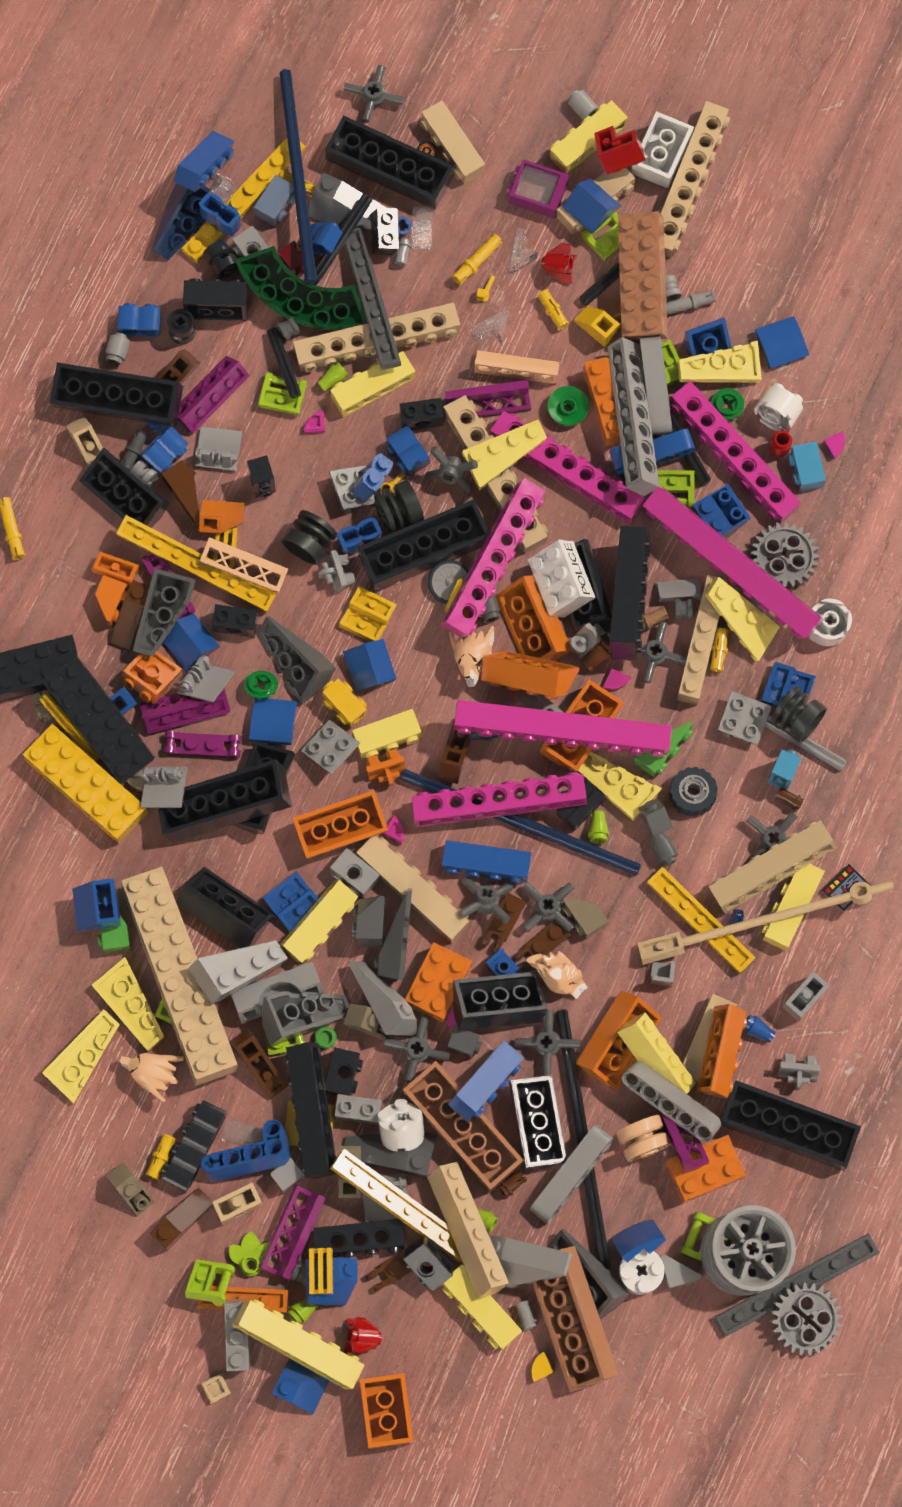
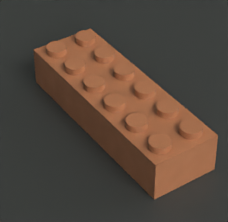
M658 211L618 215L622 337L632 342H639L640 338L660 336L661 339H668L664 218Z
M435 1061L403 1089V1094L422 1111V1116L483 1186L491 1192L520 1167L524 1160L483 1113L478 1118L473 1116L467 1122L448 1105L461 1088Z
M575 1246L559 1249L560 1251L572 1254L566 1276L550 1280L533 1281V1286L569 1392L584 1389L619 1375Z

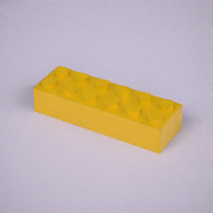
M53 724L22 754L28 764L118 844L148 814L147 808H141V802Z

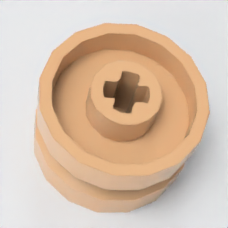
M660 1115L640 1120L615 1133L620 1144L633 1143L623 1151L627 1162L652 1156L672 1144L668 1133L662 1132L653 1135L664 1127Z

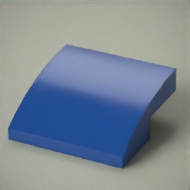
M794 316L755 329L760 348L764 351L769 369L809 356L805 340Z
M774 662L762 702L776 708L782 698L796 686L803 690L802 694L807 692L810 698L816 676L797 671L795 667Z
M255 698L249 742L257 741L261 743L292 745L297 701L261 698L259 701L258 698Z
M297 871L262 897L289 932L319 899Z
M652 1219L624 1229L611 1240L621 1257L628 1263L643 1249L651 1254L666 1241V1238Z

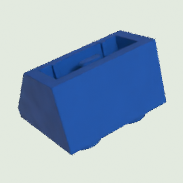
M729 484L694 503L691 509L726 539L751 519Z
M114 878L91 881L72 889L77 932L121 926L117 888Z

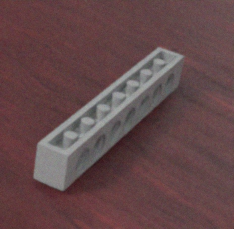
M621 337L607 346L626 487L645 496L660 486L640 345Z

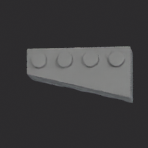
M275 940L197 958L188 969L213 1005L278 969L288 958Z

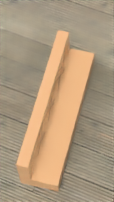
M477 350L474 373L556 384L559 362Z
M212 538L208 539L200 559L201 563L279 593L288 572V568ZM210 550L220 554L221 559L213 562L206 559V556ZM233 559L238 561L241 567L233 570L228 567L226 560ZM253 567L258 569L261 574L251 577L245 568ZM271 574L280 578L277 587L269 584L265 576Z

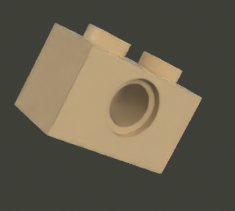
M253 1183L212 1202L223 1225L263 1206Z

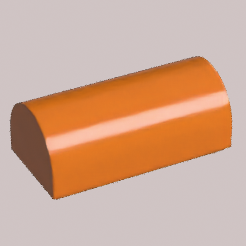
M100 551L92 567V573L101 576L105 575L127 585H131L132 580L136 581L139 572L138 564Z

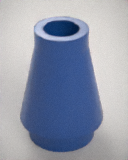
M750 1014L747 1017L744 1029L745 1034L770 1043L776 1032L767 1026L757 1015L752 1016Z

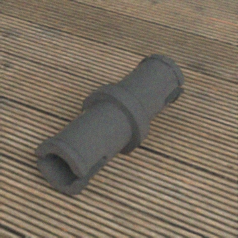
M136 429L130 445H127L125 449L127 452L122 461L130 470L135 465L138 456L142 453V447L148 437L146 432Z

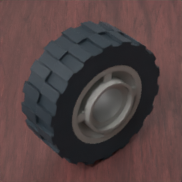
M687 767L685 770L679 771L674 776L669 791L673 807L679 813L685 814V816L697 817L698 815H704L705 812L711 810L712 805L714 806L718 790L716 780L712 777V774L706 772L703 768ZM695 788L699 794L691 795L688 790Z

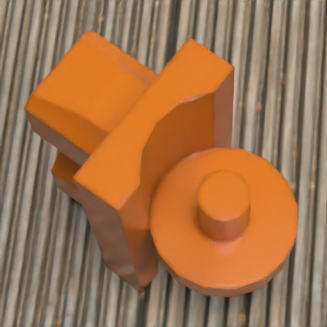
M397 749L387 751V760L383 762L379 761L377 755L367 757L366 770L369 781L378 779L379 783L388 781L389 786L394 785L393 779L400 777L399 772L406 769L404 757L399 755Z

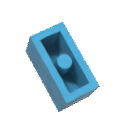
M817 441L792 446L790 454H788V462L794 468V473L792 474L793 483L795 486L798 485L799 492L824 487L826 478Z
M782 750L767 783L778 788L783 787V789L787 790L802 758L798 757V754L794 751Z

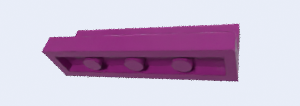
M225 356L181 401L177 420L185 426L188 432L193 434L250 375L239 361Z
M528 380L445 391L446 405L465 395L468 400H472L474 403L481 402L484 404L485 408L480 412H476L479 418L501 415L503 411L509 414L531 410ZM517 396H524L526 405L517 406L512 401ZM496 399H501L506 403L501 409H496L491 404Z
M223 688L213 703L198 698L190 699L192 697L179 693L162 697L155 704L150 701L148 703H140L147 733L151 734L231 712L225 689Z
M656 1109L658 1115L663 1120L665 1131L670 1137L684 1172L709 1164V1159L700 1140L684 1128L676 1126L673 1120ZM683 1134L693 1137L690 1145L684 1143L682 1139ZM691 1151L701 1154L702 1159L692 1162L690 1157Z
M294 1185L258 1267L278 1277L290 1280L325 1201V1197ZM300 1192L307 1197L304 1204L297 1207L296 1198ZM294 1213L296 1222L293 1226L288 1227L286 1220L289 1215ZM286 1234L287 1242L285 1246L279 1248L278 1238L280 1235ZM276 1254L278 1263L275 1269L267 1266L270 1256Z

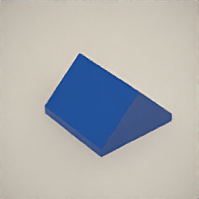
M588 179L576 185L562 208L593 234L621 205L592 179Z
M724 317L685 331L683 343L689 357L701 354L706 355L717 350L732 348Z
M195 614L178 619L163 642L186 672L192 666H195L199 657L209 656L220 648V645Z
M384 639L343 651L356 692L397 679Z

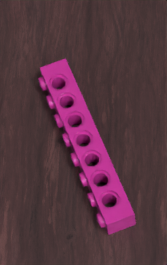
M691 381L671 396V409L685 419L684 422L689 429L696 431L699 440L712 449V454L716 459H721L726 464L727 471L731 475H736L740 485L754 495L753 499L755 502L765 507L768 516L773 521L776 520L781 524L799 509L801 502ZM693 405L697 410L690 411L687 407ZM706 420L709 421L711 425L703 426L701 422ZM715 436H722L725 440L719 442L715 439ZM736 451L738 456L732 457L728 452ZM749 466L753 471L746 472L742 467ZM763 481L766 486L759 487L756 482ZM776 496L780 499V502L774 503L770 500V497Z
M503 411L491 428L490 435H493L495 438L526 424L519 421V417L515 414H508ZM546 435L547 439L544 443L522 457L629 525L643 507L642 505L645 500L643 495L627 489L624 482L617 478H611L600 467H593L586 458L582 456L577 457L568 447L556 444L549 435ZM552 452L556 456L554 458H547L545 454ZM570 463L573 465V468L565 469L562 465ZM588 474L591 479L583 480L580 476ZM605 485L608 487V490L600 491L598 486ZM623 496L626 501L618 502L616 497Z
M526 478L517 481L441 622V626L461 638L474 632L478 616L481 617L486 610L485 603L487 599H490L496 591L494 587L496 582L500 581L506 572L504 567L507 562L510 563L513 559L516 545H519L524 539L525 534L523 532L526 526L529 527L535 516H533L535 509L542 505L544 501L542 496L545 490ZM521 500L525 501L527 505L526 510L521 507ZM511 518L517 521L516 528L512 526ZM502 536L506 537L508 541L507 546L501 542ZM492 554H495V555L497 556V558H498V563H497V564H495V563L492 561V559H491ZM482 572L488 575V582L482 579ZM473 590H475V591L478 592V594H479L478 600H475V599L473 598V596H472V591H473ZM463 608H465V609L468 610V612H469V617H468V618H465V617L463 616V614H462Z
M571 772L562 777L549 775L545 779L539 780L527 778L523 782L517 783L505 781L502 785L483 784L479 788L466 786L459 788L457 791L443 789L434 794L421 792L416 794V796H412L415 825L416 827L587 805L583 774ZM565 786L569 788V791L562 794L558 792V789ZM541 789L548 792L545 796H538L536 794ZM523 792L526 794V797L517 799L515 795ZM497 795L505 797L502 802L494 801ZM476 798L483 799L480 805L472 803ZM454 801L462 802L458 808L452 807L451 804ZM437 803L441 805L436 811L429 809L432 804Z

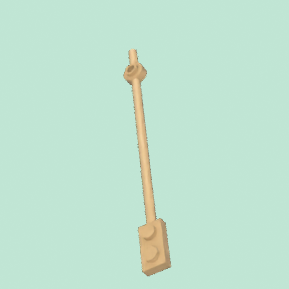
M892 880L873 886L865 882H858L852 885L850 892L683 938H681L679 932L637 944L644 965L684 954V946L851 900L859 905L866 904L872 899L873 894L894 889Z

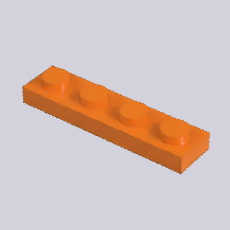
M212 1286L211 1291H217L218 1286ZM227 1287L226 1299H249V1301L255 1299L265 1305L264 1308L270 1312L275 1310L279 1313H287L288 1290ZM198 1300V1309L225 1310L224 1305L217 1306L209 1301Z

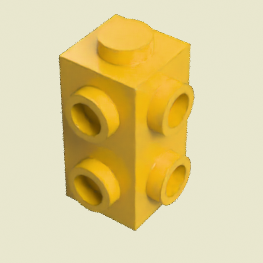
M338 678L335 682L332 680L324 686V691L322 692L324 699L322 701L329 710L334 709L338 714L336 717L344 726L347 724L352 728L367 715V704L361 697L356 698L351 693L353 689L346 681L342 683Z

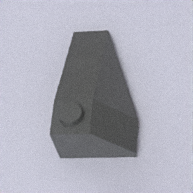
M323 173L314 190L308 208L309 218L320 223L331 221L342 226L363 193L345 182ZM373 200L356 228L362 227L366 231H371V213L376 208L386 207Z
M154 569L133 651L150 656L156 654L190 602L196 579L161 569Z
M270 616L265 618L258 634L268 653L274 656L278 664L276 668L279 673H283L287 681L285 685L301 704L305 703L329 682L336 667L322 653Z
M412 888L407 889L380 954L375 956L374 969H378V975L398 980H403Z
M282 991L263 998L262 1026L271 1046L345 1019L349 1003L345 995H313L306 992L297 994L290 993V991Z
M424 1132L423 1142L417 1148L410 1151H405V1148L398 1149V1151L387 1149L382 1144L380 1133L346 1136L344 1146H361V1162L364 1164L427 1179L437 1135Z
M561 1229L549 1243L550 1248L556 1250L575 1246L600 1320L614 1311L629 1295L617 1277L565 1229Z

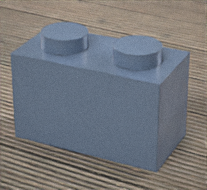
M275 175L254 206V215L274 227L279 222L282 223L286 218L289 206L295 204L293 184Z

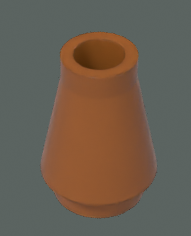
M600 641L589 652L582 664L592 672L594 668L611 657L610 647L603 641Z

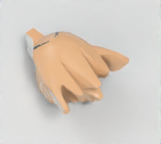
M491 626L485 637L484 633L480 631L478 636L473 632L471 635L466 636V638L459 637L457 641L453 633L449 632L455 660L461 674L465 677L468 687L475 686L482 675L483 662L480 666H476L481 658L484 660V655L492 654L494 626Z
M557 951L555 955L549 952L548 956L536 954L526 959L532 967L538 970L547 987L554 993L570 994L577 999L588 988L582 980L581 970H577L575 965L560 951Z
M143 1053L133 1059L122 1056L120 1063L130 1071L131 1076L141 1088L165 1102L166 1100L158 1091L165 1092L168 1089L166 1085L178 1083V1080L171 1072L176 1071V1067L169 1062H181L184 1060V1057Z

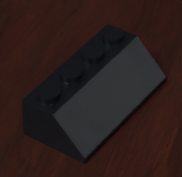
M205 867L184 885L176 901V904L185 912L190 913L200 922L206 924L239 948L253 946L275 916L274 913Z
M537 972L453 980V1012L458 1031L540 1023L546 1014L547 1006Z

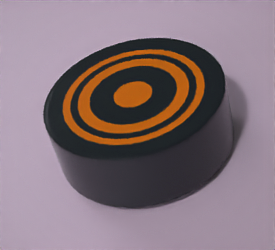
M422 142L418 145V150L437 157V148L433 143Z

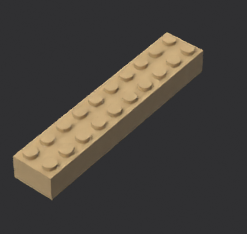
M163 867L121 880L123 895L195 1086L237 1072L238 1064L216 1006L210 1003L188 969L196 961L197 956Z

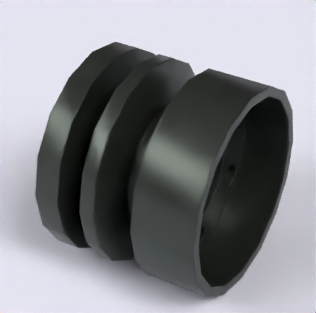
M408 480L394 485V496H392L388 489L383 490L385 499L380 492L374 493L378 516L390 534L396 532L395 523L400 530L404 528V518L410 525L424 520L420 502Z
M301 510L298 518L293 521L296 529L289 528L282 537L281 543L301 560L312 565H318L325 555L323 547L331 546V541L335 540L337 532L319 516L309 511Z
M796 686L779 702L772 715L771 722L774 725L780 723L779 728L781 730L792 725L788 733L789 736L798 743H803L819 725L826 714L827 707L816 699L807 705L809 694L807 692L802 694L803 690Z

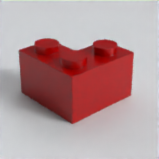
M614 126L594 133L598 156L607 175L645 161L644 150L635 130L618 136Z

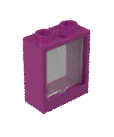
M523 159L521 165L516 166L513 175L515 177L514 184H509L506 193L509 196V204L555 219L557 209L560 207L568 185L569 174Z

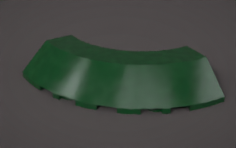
M275 246L235 259L240 273L255 295L265 305L286 319L293 318L300 325L325 330H342L367 324L354 285L326 288L306 283L286 267L279 257Z

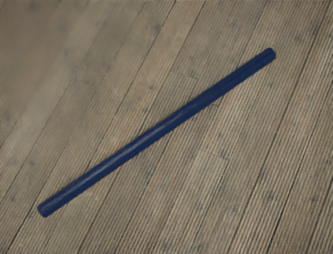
M282 69L279 74L304 279L306 283L314 284L317 281L292 73L291 70Z
M407 769L403 770L400 777L401 781L433 794L443 789L457 791L454 788ZM476 798L472 803L480 805L483 800ZM454 801L455 803H458L460 805L462 804V802L460 801ZM513 814L492 817L633 875H638L641 864L521 815Z

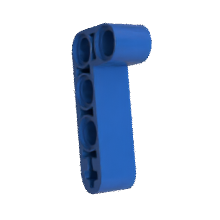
M682 429L653 440L657 466L695 451V446L688 429ZM620 445L611 449L609 453L618 477L623 478L625 477Z
M275 1119L267 1121L263 1126V1141L206 1155L201 1161L202 1169L210 1180L221 1181L285 1165L290 1159L288 1134L282 1124Z

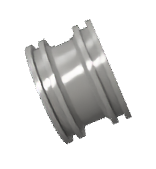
M758 1205L736 1208L716 1219L707 1228L700 1246L701 1263L709 1280L722 1291L736 1296L757 1294L781 1283L789 1274L796 1255L795 1239L787 1222L778 1213ZM742 1224L748 1226L746 1233H743L740 1229ZM762 1233L769 1235L767 1241L761 1240ZM725 1238H729L731 1240V1244L729 1247L725 1246L724 1244ZM750 1245L752 1246L751 1250L754 1251L752 1254H749V1249H747ZM766 1255L773 1257L772 1263L765 1261ZM731 1260L735 1264L734 1269L729 1268L728 1261ZM749 1269L755 1270V1277L749 1276Z

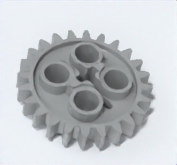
M785 522L783 527L776 523L775 529L769 525L767 528L768 533L762 530L760 533L761 537L756 536V543L752 545V549L755 551L751 552L750 557L756 558L753 561L785 587L789 584L790 588L794 589L795 583L801 587L803 584L802 579L808 582L810 579L809 575L813 576L815 573L813 568H817L818 563L815 561L819 559L820 555L814 553L818 551L819 547L812 546L816 540L808 539L810 532L802 533L804 527L796 530L795 523L791 528L788 527L787 522ZM795 541L798 546L790 547L787 542ZM774 545L777 551L772 552L768 550L767 546ZM799 560L803 566L796 567L793 565V561ZM778 564L782 567V570L775 571L772 565Z
M801 1282V1288L797 1284H793V1291L785 1288L787 1295L778 1294V1297L781 1299L780 1303L773 1302L778 1308L777 1310L770 1311V1313L776 1315V1318L770 1320L771 1323L776 1324L771 1330L779 1332L776 1340L784 1339L782 1346L787 1347L790 1344L789 1351L794 1352L797 1348L799 1355H802L805 1350L806 1354L811 1356L812 1349L817 1354H820V1347L827 1350L828 1346L826 1343L828 1341L833 1344L835 1343L832 1336L840 1335L835 1330L836 1327H842V1324L838 1323L837 1319L843 1318V1315L836 1313V1311L841 1309V1306L834 1305L837 1298H829L831 1295L829 1290L823 1293L824 1286L819 1285L815 1290L816 1286L813 1282L809 1284V1287H807L805 1282ZM804 1297H808L810 1304L807 1308L803 1309L801 1307V1300ZM795 1305L800 1312L808 1315L809 1320L821 1328V1332H818L811 1324L804 1322L805 1319L796 1313L791 1306ZM821 1312L826 1313V1320L823 1323H819L817 1320V1316ZM794 1314L795 1322L793 1325L788 1326L786 1319L789 1315ZM806 1329H811L812 1336L809 1340H804L803 1333Z

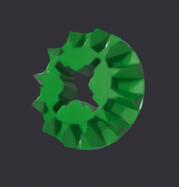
M731 388L717 391L711 401V404L728 421L737 419L744 410L742 395ZM724 401H726L727 403L733 402L731 405V409H729L728 407L722 408L724 406Z
M268 671L253 672L244 681L245 692L250 695L251 699L254 697L258 698L259 701L261 698L269 699L271 695H275L278 689V680L275 675ZM258 682L265 686V689L258 687Z

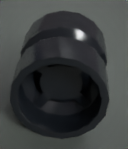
M225 240L215 241L204 250V258L209 265H213L212 270L219 279L227 278L239 269L235 261L237 257L231 253V248Z
M176 309L168 315L167 325L172 341L180 345L191 342L196 334L192 314L185 309Z

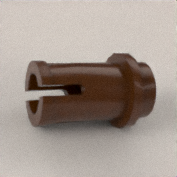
M783 787L780 788L775 797L776 800L792 807L791 810H799L804 801L801 795L797 796L783 789Z
M517 1170L505 1182L502 1181L498 1189L507 1198L509 1195L512 1196L513 1192L526 1182L527 1179L522 1177L524 1175L521 1171Z

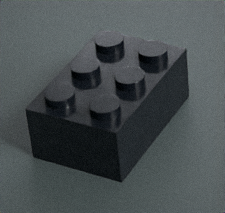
M192 278L184 280L183 308L192 314L194 320L247 321V282L237 279L230 282L220 279L201 281L200 279Z

